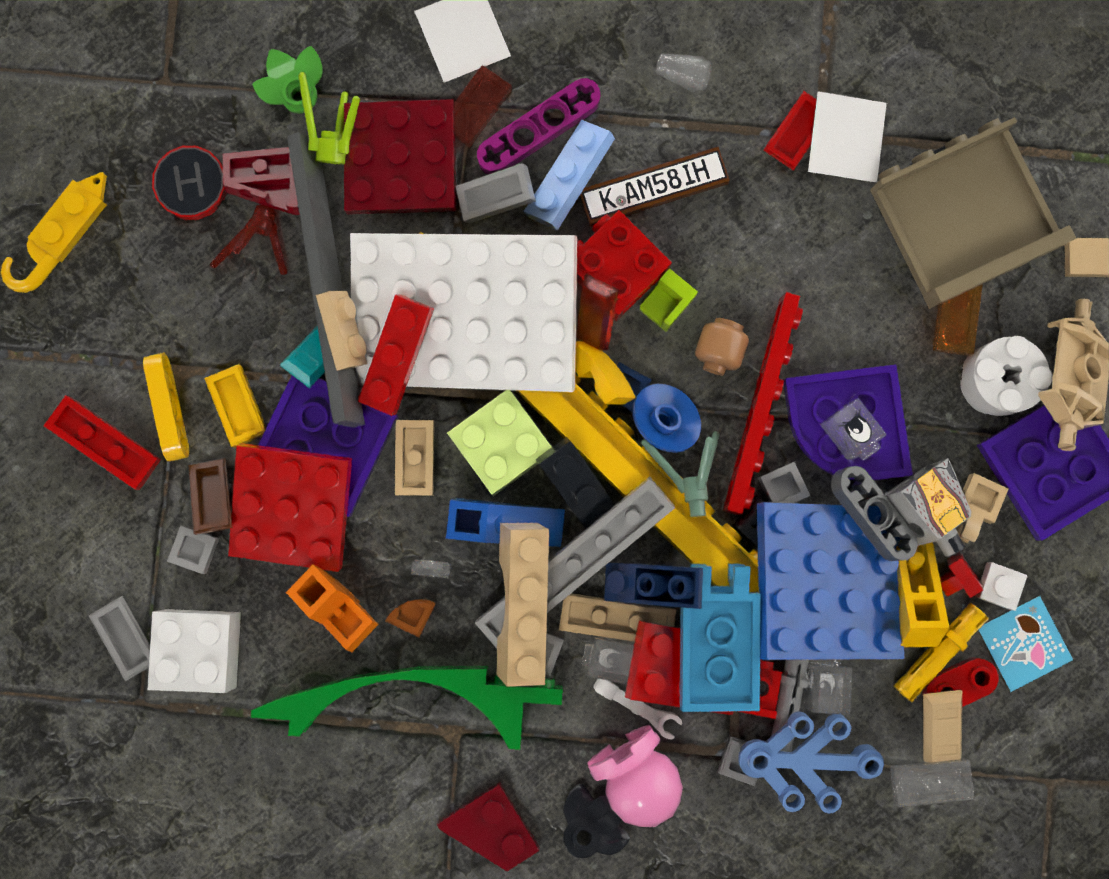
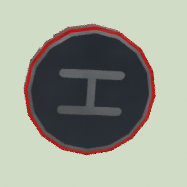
M180 146L170 150L158 161L153 172L152 189L157 201L169 213L183 220H199L212 215L218 209L217 206L221 203L222 199L224 200L227 195L223 187V164L210 151L199 146Z

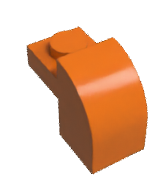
M312 565L286 592L310 619L323 624L347 651L353 652L379 625L359 604L360 601L344 585L315 565Z

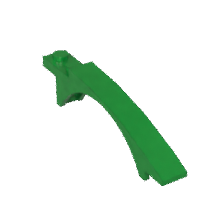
M419 666L355 675L293 692L252 709L251 718L289 720L288 736L300 737L332 702L343 695L377 682L411 680L440 686L468 700L492 722L501 734L508 749L520 750L524 703L562 705L563 687L562 685H555L554 678L545 677V685L507 687L497 675H495L494 681H487L488 666Z

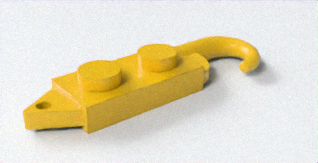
M100 172L79 182L74 180L70 182L27 237V250L31 258L37 263L29 276L24 280H16L10 273L13 259L7 257L1 266V277L9 289L22 293L37 289L56 265L64 261L107 204L103 200L107 175Z

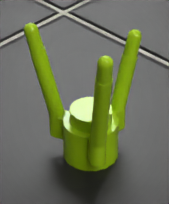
M300 72L298 77L309 135L308 150L316 151L315 161L344 165L345 156L349 153V141L360 98L358 96L352 98L344 126V103L348 101V93L342 92L335 132L321 131V138H317L306 74Z

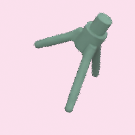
M714 431L712 437H707L705 440L698 476L684 479L679 476L653 445L646 439H643L641 444L672 479L680 493H684L685 502L689 503L690 517L706 516L704 501L708 500L707 480L720 436L719 432Z

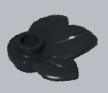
M581 783L571 790L563 807V813L568 824L563 833V843L566 850L577 858H588L596 852L604 855H613L620 852L629 842L630 836L624 829L618 826L622 819L611 809L607 796L603 795L594 800L588 789ZM582 830L586 831L589 835V842L585 846H581L577 842V834Z

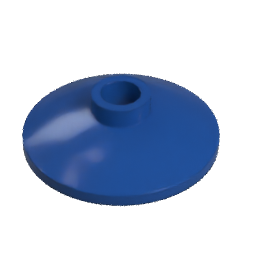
M652 384L642 389L636 396L633 403V419L638 431L651 445L666 452L678 453L689 449L696 443L701 432V419L696 406L686 394L670 385Z

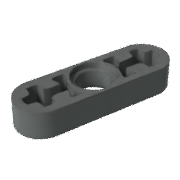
M851 466L836 471L831 480L833 494L880 555L888 561H902L913 557L918 545L916 535L868 472L859 466ZM853 477L855 480L852 485L854 490L849 491L847 486H849L850 480L848 478ZM867 494L868 497L863 498L861 495ZM872 503L877 505L881 511V519L876 525L869 520L867 515L868 507ZM894 537H899L901 540L898 543V547L900 548V550L894 549V546L896 545V540Z

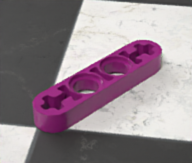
M588 78L578 79L483 141L477 150V161L480 169L489 175L515 166L578 124L581 120L593 114L600 104V89L598 85ZM581 90L584 94L591 92L590 103L586 104L583 100L573 106L575 114L571 115L568 105L570 106L576 102L578 91ZM550 109H558L564 114L565 118L560 125L551 126L544 121L543 116L545 112ZM523 128L530 130L534 134L533 142L527 146L518 145L513 139L517 130ZM507 139L510 149L515 154L511 156L509 149L500 154L499 164L496 165L493 161L486 163L485 161L488 159L486 152L492 150L495 154L505 149L503 140Z

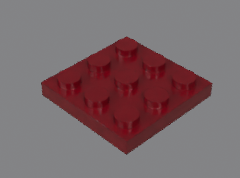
M454 100L359 102L349 141V153L345 156L344 211L346 214L456 211ZM344 103V126L351 103Z

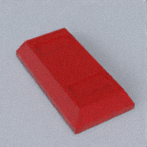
M803 91L763 150L793 171L812 143L817 99Z

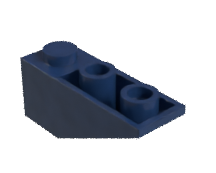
M637 563L606 564L604 601L702 609L703 568Z

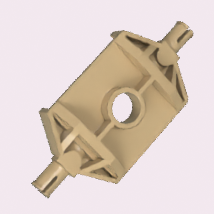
M1078 299L1075 302L1074 318H1063L1047 325L1048 328H1059L1055 367L1052 376V389L1039 392L1038 396L1061 428L1058 448L1064 451L1076 449L1077 430L1104 424L1109 380V343L1095 327L1096 323L1090 320L1093 303L1089 299Z

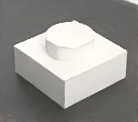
M987 562L980 581L983 591L976 594L975 597L1016 611L1027 575L992 562Z

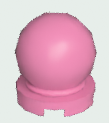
M646 725L625 734L629 741L617 749L613 750L610 744L604 747L588 761V768L594 780H607L606 796L610 807L625 823L638 827H656L674 815L681 802L683 787L678 768L666 755L654 751L660 742V738L650 725Z

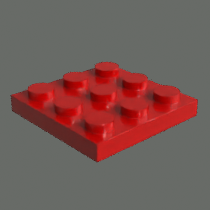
M245 443L237 445L231 512L232 528H230L228 556L307 568L315 565L323 570L339 572L343 566L352 458Z

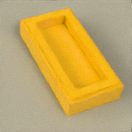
M238 364L204 378L231 447L235 448L241 443H247L262 437L266 430V425L243 367Z

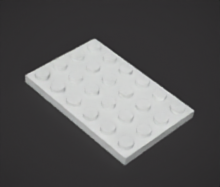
M350 233L351 299L356 308L355 321L358 332L366 344L365 357L367 360L366 365L356 367L358 385H363L394 296L401 294L434 308L406 387L575 391L576 235Z

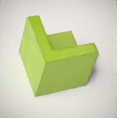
M669 268L661 277L655 289L640 305L639 309L667 332L694 300L698 291Z

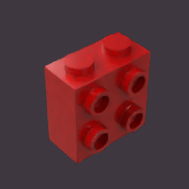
M620 210L612 217L608 214L604 215L593 226L592 231L594 234L585 243L582 240L577 241V282L616 322L661 279L672 264Z

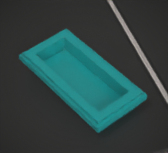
M318 326L280 364L283 369L308 388H311L325 372Z

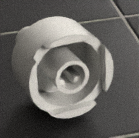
M1014 336L994 340L970 353L964 361L962 380H960L961 391L966 401L975 410L984 414L1006 416L1027 410L1036 405L1041 400L1038 396L1039 392L1046 391L1052 383V372L1049 369L1044 354L1036 345L1024 337ZM1005 374H1006V376H1007V378H1006V380H1005L1006 383H1005V382L1002 380V378H1001V377H1003Z

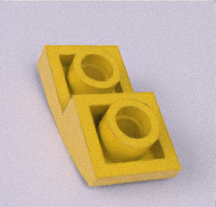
M576 341L575 372L579 378H594L595 390L604 401V404H626L636 398L625 376L607 354L591 342Z

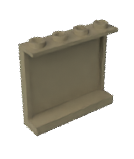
M1015 117L1003 123L1000 122L999 118L992 120L978 129L979 134L969 139L966 134H962L944 145L946 149L934 154L932 149L925 151L911 160L912 165L902 170L899 165L883 171L878 175L880 180L870 190L929 309L1077 239L1070 225L1059 230L1009 131L1017 123Z

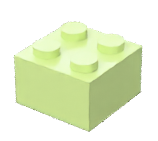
M505 390L447 432L493 496L538 464L535 459L552 448L510 390Z

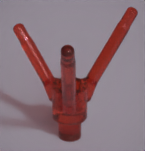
M262 204L255 206L250 220L215 257L210 266L216 268L232 251L235 254H239L256 233L270 237L280 274L286 275L287 268L278 238L277 224L274 223L277 215L274 208Z

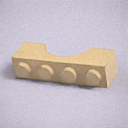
M500 523L499 562L505 586V616L501 634L497 637L496 675L507 687L545 685L549 529L539 523Z

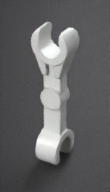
M599 676L593 686L600 695L609 700H615L630 709L632 713L647 719L666 739H674L675 737L670 732L664 731L663 725L666 720L673 719L682 725V720L673 712L654 709L644 702L625 698V691L603 676Z

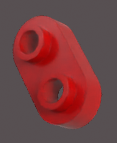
M976 657L968 658L940 671L922 690V693L941 692L945 687H949L951 691L962 690V707L991 694L998 685L999 676L997 669L991 662ZM982 671L985 679L983 683L978 685L975 682V675Z

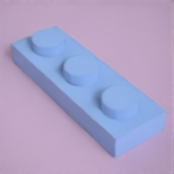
M584 120L580 121L534 194L536 202L528 204L524 212L529 218L552 229H559L615 140L609 130Z

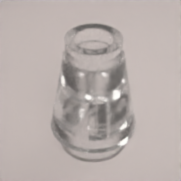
M662 52L656 65L657 75L693 93L696 90L705 91L712 71V62L706 61L705 56L666 54Z

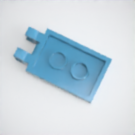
M690 564V567L703 568L702 609L680 607V710L682 712L760 711L761 594L749 592L750 566H745V564H728L729 586H711L712 567L707 566V564Z

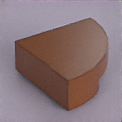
M426 599L407 601L395 608L385 621L420 637L436 606V602Z

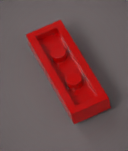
M401 294L394 296L358 402L390 416L397 414L434 311L433 307Z
M67 395L64 396L44 424L45 428L135 490L142 488L162 460Z

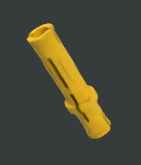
M969 603L949 625V629L939 646L929 647L893 686L912 703L953 656L959 651L964 652L968 647L967 642L989 618L978 607Z

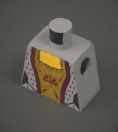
M948 458L924 466L885 493V496L916 535L917 546L936 541L945 557L959 552L966 546L956 527L971 517V509Z

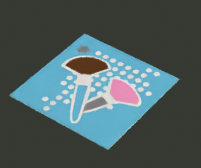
M1040 596L1017 607L1016 611L1011 610L985 623L978 629L1010 692L1073 660Z

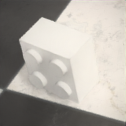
M173 609L153 611L147 690L227 693L237 687L241 612Z

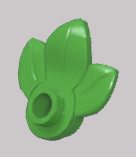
M312 46L305 48L296 60L284 52L271 49L266 63L268 77L258 79L252 84L259 98L270 105H284L293 113H304L302 100H294V95L301 91L298 75L300 72H304L313 108L318 98L315 86L323 74L322 63L315 49Z

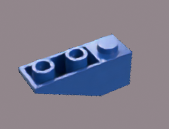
M453 497L449 505L446 539L500 543V523H539L549 529V546L561 547L565 509Z

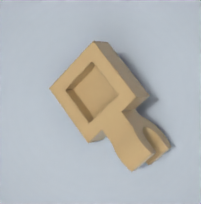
M975 473L969 474L963 488V493L971 509V517L956 527L964 543L976 541L983 521L988 524L995 523L1008 492V488Z

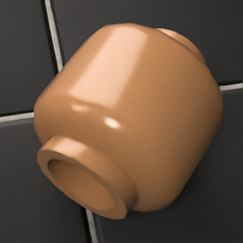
M716 318L714 322L704 325L695 349V356L704 363L703 370L724 376L726 370L734 371L740 368L749 343V338L743 332L744 327L741 324L724 318Z

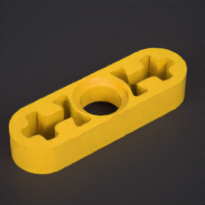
M164 352L146 356L143 359V367L162 453L168 462L188 458L189 444L170 361Z

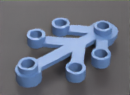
M795 712L790 715L787 723L766 741L753 739L747 741L741 747L738 762L742 771L752 778L764 777L777 792L780 803L789 812L799 811L805 803V798L798 787L788 785L776 768L793 769L815 795V801L821 810L825 813H834L841 807V797L834 788L826 786L814 770L855 771L864 779H872L878 777L884 767L882 755L873 746L868 744L855 747L851 754L817 753L831 740H843L849 736L851 725L839 713L829 715L824 725L812 734L814 730L813 721L806 713ZM806 720V724L802 729H795L799 721ZM837 722H843L840 730L832 731L833 726ZM794 737L800 739L809 737L792 752L780 751ZM757 756H764L762 762L756 765L753 764ZM874 760V763L869 768L865 769L866 763L868 761ZM797 794L793 802H786L789 795ZM833 795V800L830 803L823 804L827 796Z

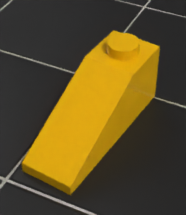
M931 542L917 546L916 553L910 559L899 561L897 569L898 595L900 598L899 621L901 646L938 647L949 629L934 545Z

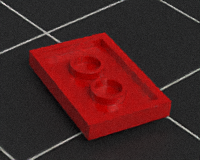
M644 621L638 622L625 698L634 701L680 707L679 627ZM733 711L714 712L720 714L733 715Z

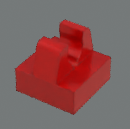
M960 551L947 558L948 566L951 570L940 577L942 591L946 597L963 588L970 598L983 591L980 580Z

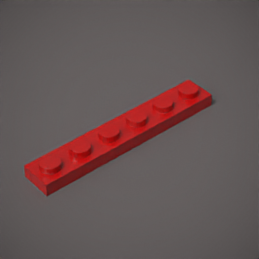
M786 292L779 299L722 511L738 515L743 513L744 508L749 509L755 492V487L750 486L753 472L759 473L765 454L764 451L759 450L763 436H769L774 422V415L769 414L773 400H779L783 389L784 380L779 378L782 364L788 365L793 351V344L788 343L792 329L797 330L802 318L803 308L798 307L800 300L798 295Z

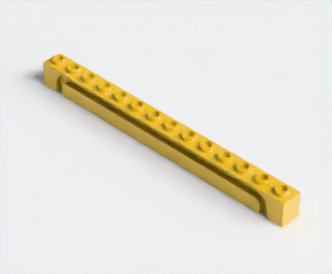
M576 374L575 391L515 390L563 438L567 437L579 454L623 497L627 496L648 477H651L675 505V509L653 527L691 564H707V566H711V584L713 586H729L728 564H745V566H750L749 592L759 593L758 552L753 549L748 553L738 543L742 539L740 534L728 523L721 526L712 517L715 510L706 501H704L706 516L690 517L689 503L685 502L684 493H680L672 479L652 458L644 446L640 447L631 438L634 431L621 418L618 417L614 421L604 411L608 406L604 404V401L596 393L591 391L587 395L577 385L581 379Z

